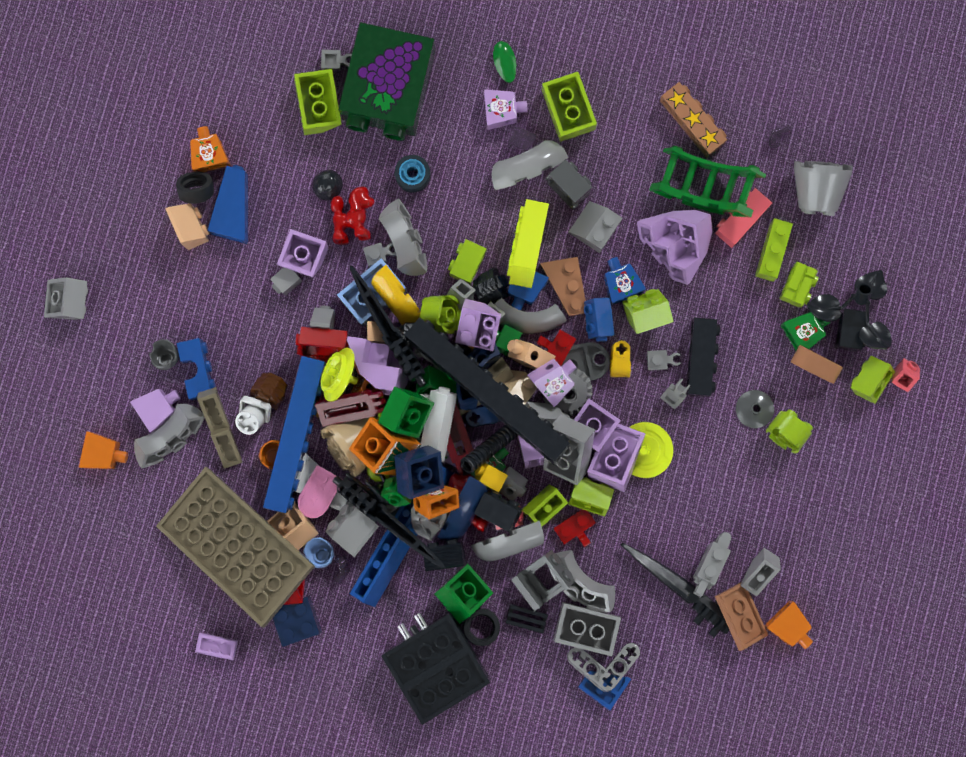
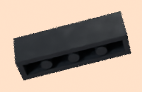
M697 317L692 319L686 387L690 385V388L687 390L686 395L710 397L715 392L716 383L713 382V374H716L717 363L714 362V357L718 354L719 344H716V336L720 334V325H717L718 319Z

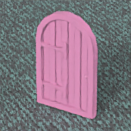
M318 465L315 467L298 498L299 510L305 517L309 518L322 516L329 509L331 502L337 494V485L332 482L336 475Z

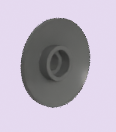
M747 391L739 397L736 403V415L739 421L747 427H763L773 417L774 404L771 398L762 391ZM754 405L759 406L758 412L753 410Z

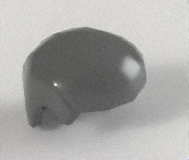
M160 339L152 344L153 350L149 353L154 367L159 370H169L177 364L179 353L177 347L167 339Z

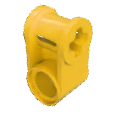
M621 340L614 343L611 347L610 377L630 378V345L626 341ZM620 345L622 348H625L621 355L619 351H616V348Z

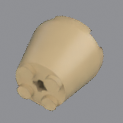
M369 418L329 425L321 430V436L323 439H327V449L343 471H350L353 477L360 475L367 466L349 448Z

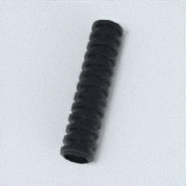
M504 425L461 459L462 469L467 473H473L508 445V443L518 437V434L507 425Z

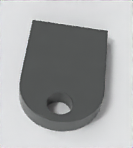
M587 342L572 346L563 362L565 364L570 359L577 369L583 371L588 376L590 381L601 378L607 372L610 359L608 352L603 346L598 343ZM597 354H602L605 357V362L601 365L594 361V357Z

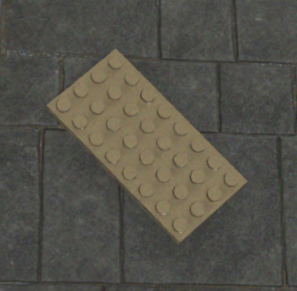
M208 467L201 471L156 525L161 532L263 628L266 627L315 567L311 561Z

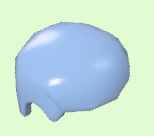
M321 537L312 538L306 543L303 550L305 557L315 565L314 568L327 567L331 564L334 557L333 546L329 541Z

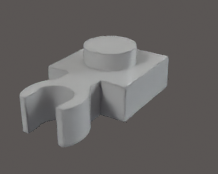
M322 50L321 69L341 71V65L349 68L350 63H347V59L351 58L352 54L341 56V50Z
M382 243L364 247L363 250L368 266L371 267L381 258L384 262H387L386 256H396V252H390L393 243L388 244L384 248Z
M667 350L647 351L648 371L667 370V364L672 366L680 365L681 362L675 363L673 361V357L680 356V354L673 353L667 356Z
M680 379L676 385L672 383L660 397L673 409H676L686 398L687 395L685 393L690 388V385L687 387L681 385L683 379Z

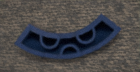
M495 343L493 351L474 347L467 357H473L479 363L478 366L484 371V369H488L499 360L500 352ZM456 383V393L460 409H476L478 401Z
M469 476L459 495V508L450 512L437 538L448 541L458 540L464 536L476 515L474 513L484 492L488 491L484 484Z

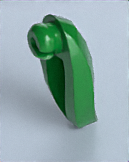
M499 41L495 44L493 50L494 65L502 79L507 83H511L516 75V58L509 44Z

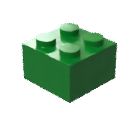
M394 386L378 423L395 433L419 438L434 406V402L419 393Z
M469 564L460 569L434 593L459 623L470 617L493 594L492 590Z

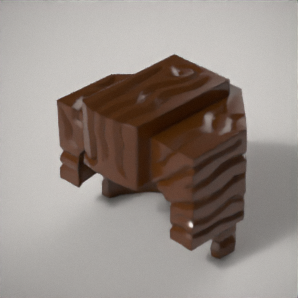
M262 373L252 386L250 396L269 403L271 408L277 410L285 398L288 385L281 377L273 373Z

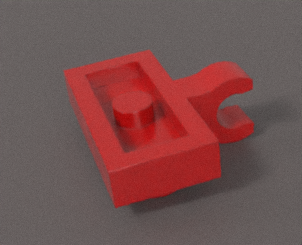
M559 330L553 342L540 336L537 344L556 356V362L562 366L576 338Z
M582 509L553 529L563 544L577 536L582 545L586 547L591 542L584 531L596 524L588 511Z

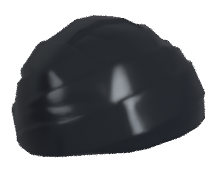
M324 170L318 173L313 180V192L318 198L325 201H330L333 197L338 196L343 187L340 175L333 170Z

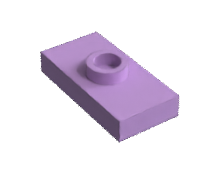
M199 633L195 652L234 660L238 640Z

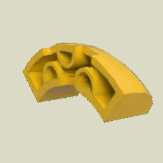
M383 266L372 278L371 285L401 325L405 324V322L415 323L420 317V309L408 293L404 295L406 290L388 266Z

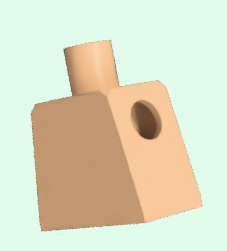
M518 339L511 340L507 345L509 350L508 357L534 370L556 357L532 343ZM532 355L537 356V359H536V360H532V359H531Z

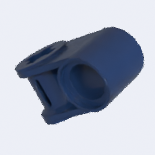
M485 406L470 410L465 417L467 425L472 428L502 422ZM472 414L479 416L477 423L469 420Z

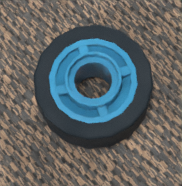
M408 155L398 161L394 175L397 184L402 190L416 193L427 187L431 172L424 158L418 155ZM415 170L418 174L412 178L408 176V172Z

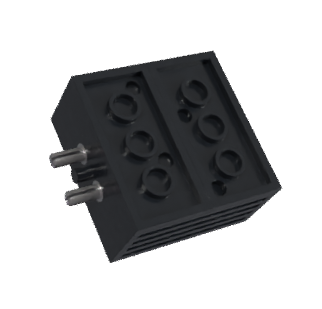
M450 612L428 625L421 614L418 613L414 617L421 629L418 630L416 625L411 626L410 630L413 633L411 636L403 623L398 625L397 627L404 640L384 651L381 655L422 725L491 683V678Z

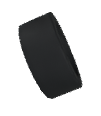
M189 172L180 176L176 181L178 196L185 203H202L210 199L214 194L212 178L205 172ZM201 186L199 188L189 189L191 187Z
M478 608L470 617L464 620L463 630L469 642L477 646L490 645L498 637L500 623L494 612L489 609ZM480 615L490 618L493 623L491 635L483 639L475 637L470 629L472 620Z

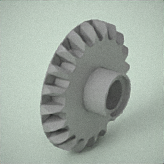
M579 369L574 370L568 375L575 383L571 388L573 393L570 396H564L556 405L562 413L570 416L579 413L588 398L591 399L593 387L591 381ZM543 395V398H544L545 403L551 404V403L547 400V398Z

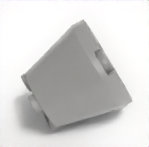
M794 161L798 206L801 211L806 214H816V211H820L823 215L835 216V212L839 209L852 176L853 166L847 164L839 165L831 162L805 161L803 163Z

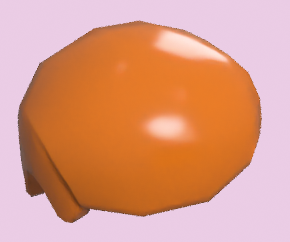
M270 440L264 443L259 450V459L268 469H273L280 443L278 440Z

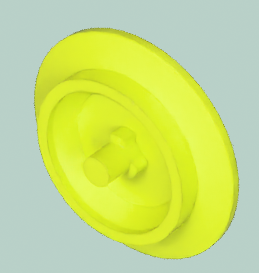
M344 348L340 352L334 353L324 367L321 377V389L324 391L325 399L329 402L337 400L349 383L356 385L358 382V378L352 376L355 358L354 352L350 348Z
M640 422L630 426L629 428L645 433L632 475L640 478H651L664 472L670 465L673 457V443L669 434L659 425L650 422Z

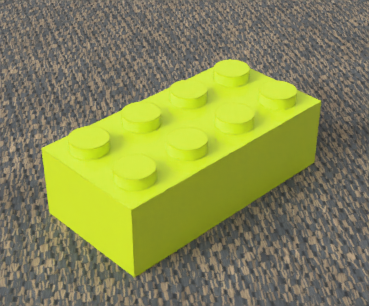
M526 199L525 206L520 208L507 276H510L509 284L532 288L549 206L548 203Z

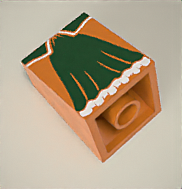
M370 417L349 450L373 473L396 475L394 456L420 448L421 444L414 437L395 433L379 424V420Z

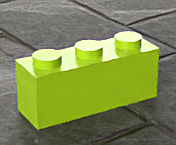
M775 218L770 222L755 277L772 282L778 278L793 226L792 223Z

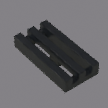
M510 604L506 624L543 634L548 614ZM513 609L543 617V620L533 619L512 612ZM511 617L541 625V627L537 628L511 620Z

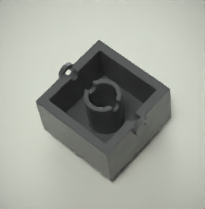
M565 159L545 179L548 180L547 184L574 210L590 195L592 183L585 175L581 176L577 172L578 168L573 162H568Z

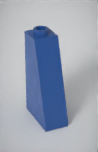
M226 166L207 231L211 235L247 244L248 174L241 166Z

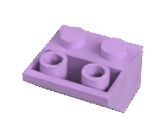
M465 299L455 343L493 351L501 314L485 303Z

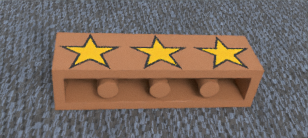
M678 82L661 96L660 102L705 157L708 158L726 143L727 136L721 128H717L712 116L702 110L701 103L697 99L694 100L688 87L686 85L682 86Z

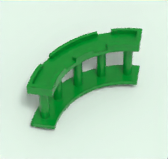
M678 146L663 149V152L671 157L662 181L651 183L649 191L670 200L672 197L682 200L681 204L721 215H724L725 212H731L733 217H752L754 210L748 208L746 204L755 178L766 177V174L761 172L759 167L754 165L740 167L712 162L688 154ZM678 159L690 164L683 186L679 190L671 187L669 183ZM697 166L711 170L703 194L700 196L692 195L689 192ZM718 172L730 175L723 198L720 201L711 200L709 197ZM738 176L747 177L739 201L730 203L729 201Z

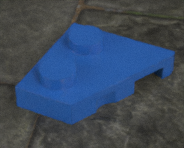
M594 671L587 672L590 675L596 674ZM611 674L606 680L602 679L604 681L603 686L611 687L609 682L615 676ZM584 677L578 688L606 709L611 710L631 678L622 677L611 691L603 692Z

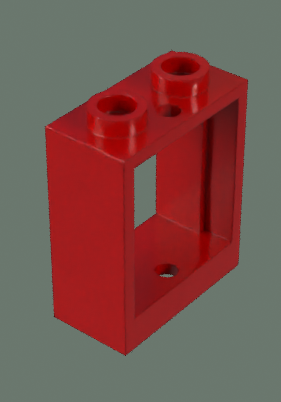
M301 327L300 334L296 335L297 354L300 355V358L304 356L327 363L334 353L340 352L344 348H349L347 342L348 331Z

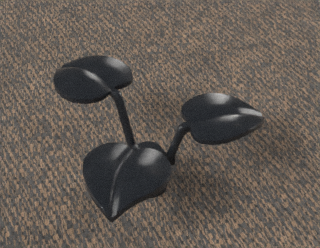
M882 270L870 272L858 278L854 285L855 294H851L850 298L842 306H839V300L830 294L819 295L810 302H807L809 311L816 318L825 322L838 320L841 317L840 310H843L852 300H855L858 305H866L867 327H863L860 330V341L865 346L873 349L886 350L890 348L892 337L889 329L881 322H874L871 325L869 322V300L882 299L887 293V284Z

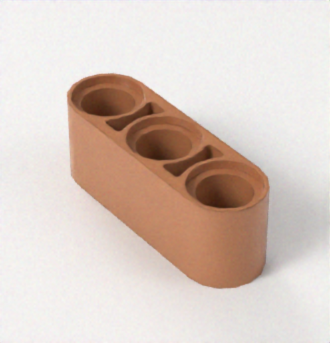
M799 345L790 361L796 366L832 384L835 383L843 369L842 366Z

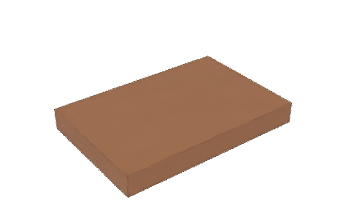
M742 582L715 596L739 651L768 636L750 592L741 587Z

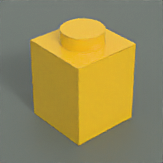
M485 462L475 471L476 476L474 478L499 492L508 475Z

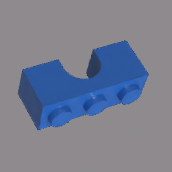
M200 338L177 343L180 362L184 364L195 362L198 368L194 378L184 380L188 399L192 401L197 400L199 392L216 387L214 379H211L210 372H212L210 360L207 361L206 357L208 347L206 342H203Z

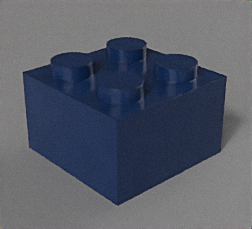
M427 445L394 456L398 493L413 499L444 488L441 451Z
M310 595L303 597V603L283 605L273 617L282 647L322 633Z

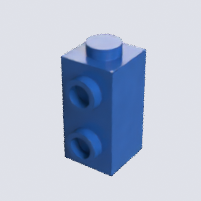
M593 298L584 301L588 339L604 342L608 341V337L615 336L610 298Z

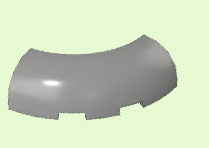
M545 140L522 154L498 161L492 169L494 189L507 188L516 185V182L522 181L526 177L529 180L541 175V171L550 167L554 168L567 159V153L557 142Z
M398 198L382 211L379 220L393 243L397 256V269L409 276L422 275L427 273L426 254H422L420 244L423 242L418 229L414 230L412 227L411 215Z
M502 298L495 303L498 308L506 313L500 325H507L524 334L547 332L567 322L566 317L556 304L542 311L526 312L513 308Z
M177 404L171 417L160 428L144 437L135 439L134 451L141 469L162 462L164 456L172 451L176 453L187 444L186 440L192 433L196 434L204 420L203 413L192 405Z
M540 521L510 531V536L504 533L473 544L471 547L480 559L488 562L496 561L542 545L544 543V534Z
M572 550L555 553L560 557L564 567L572 573L575 580L563 592L573 601L586 605L588 609L599 612H611L615 603V586L600 584L589 578L578 566ZM550 569V572H551V574H552L554 580H555V581L557 580L558 583H559L560 581L557 579V577L555 576V574H554V573L552 572V570Z

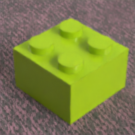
M650 289L645 294L639 296L632 295L627 300L622 301L627 321L636 334L674 322L669 302L659 289Z

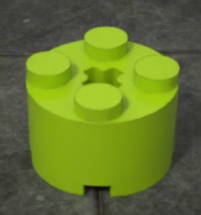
M452 295L425 297L422 300L419 318L424 321L426 319L435 326L434 330L438 333L453 334L455 330H458L462 311L457 306V304H460L459 300Z
M788 409L787 412L780 411L766 429V433L770 432L769 438L781 448L786 450L789 447L792 449V453H798L811 436L813 427L809 423L801 421L797 418L798 415L794 411Z

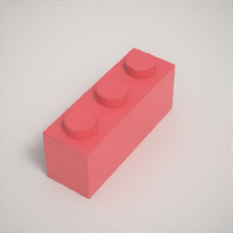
M756 188L749 193L746 202L747 207L754 210L752 217H733V213L728 212L730 217L727 220L723 218L716 226L718 230L715 234L731 248L734 247L772 204Z

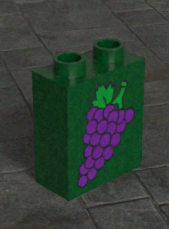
M360 22L338 109L342 120L346 121L345 127L361 133H367L369 126L383 129L382 135L396 141H404L406 134L415 136L436 52L434 39Z

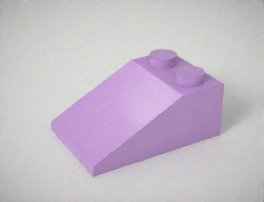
M618 424L599 452H595L587 471L588 479L625 492L645 433Z

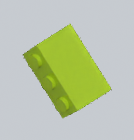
M332 69L294 74L304 135L323 133L342 125Z

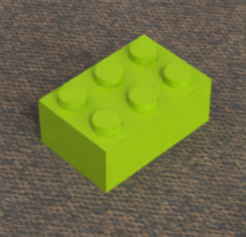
M579 72L542 83V93L560 142L596 130L597 122Z

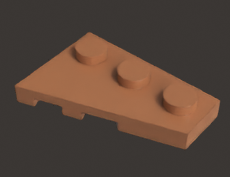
M578 257L540 263L546 276L549 277V282L554 288L568 317L585 314L584 301L586 300Z

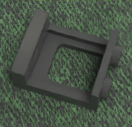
M552 550L511 579L534 611L575 582L572 573L564 567L560 557ZM544 564L549 566L560 581L551 589L545 588L535 574V571Z

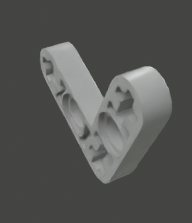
M634 643L625 645L606 669L583 649L576 647L568 652L567 660L603 692H609L638 659L640 650ZM626 649H634L633 654L635 656H630L626 661L622 659L628 654ZM572 652L574 654H576L577 652L580 653L579 658L582 661H584L585 658L588 660L582 668L579 666L582 664L580 660L577 659L576 661H574L572 659ZM614 663H622L624 667L623 672L617 673L613 668ZM587 665H595L597 669L596 674H588L586 671ZM611 674L615 676L609 682L611 687L603 686L604 681L602 679L606 680Z

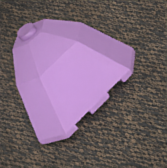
M697 210L671 211L639 220L637 222L639 239L643 244L647 243L653 250L651 254L660 265L664 264L669 270L668 275L672 280L688 285L708 252L712 235L711 214Z
M347 337L349 347L354 352L359 374L376 389L382 390L383 395L390 396L394 386L402 389L407 386L409 378L403 372L404 369L399 365L398 359L394 357L393 351L386 344L373 343L363 338Z

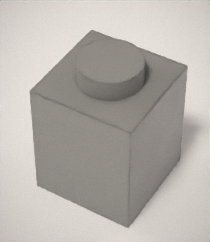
M282 268L271 278V281L274 283L271 285L278 294L282 292L285 296L302 282L293 270Z

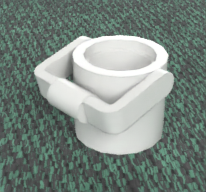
M243 396L240 400L239 414L235 419V424L240 432L248 435L254 434L264 423H269L271 405L253 397Z

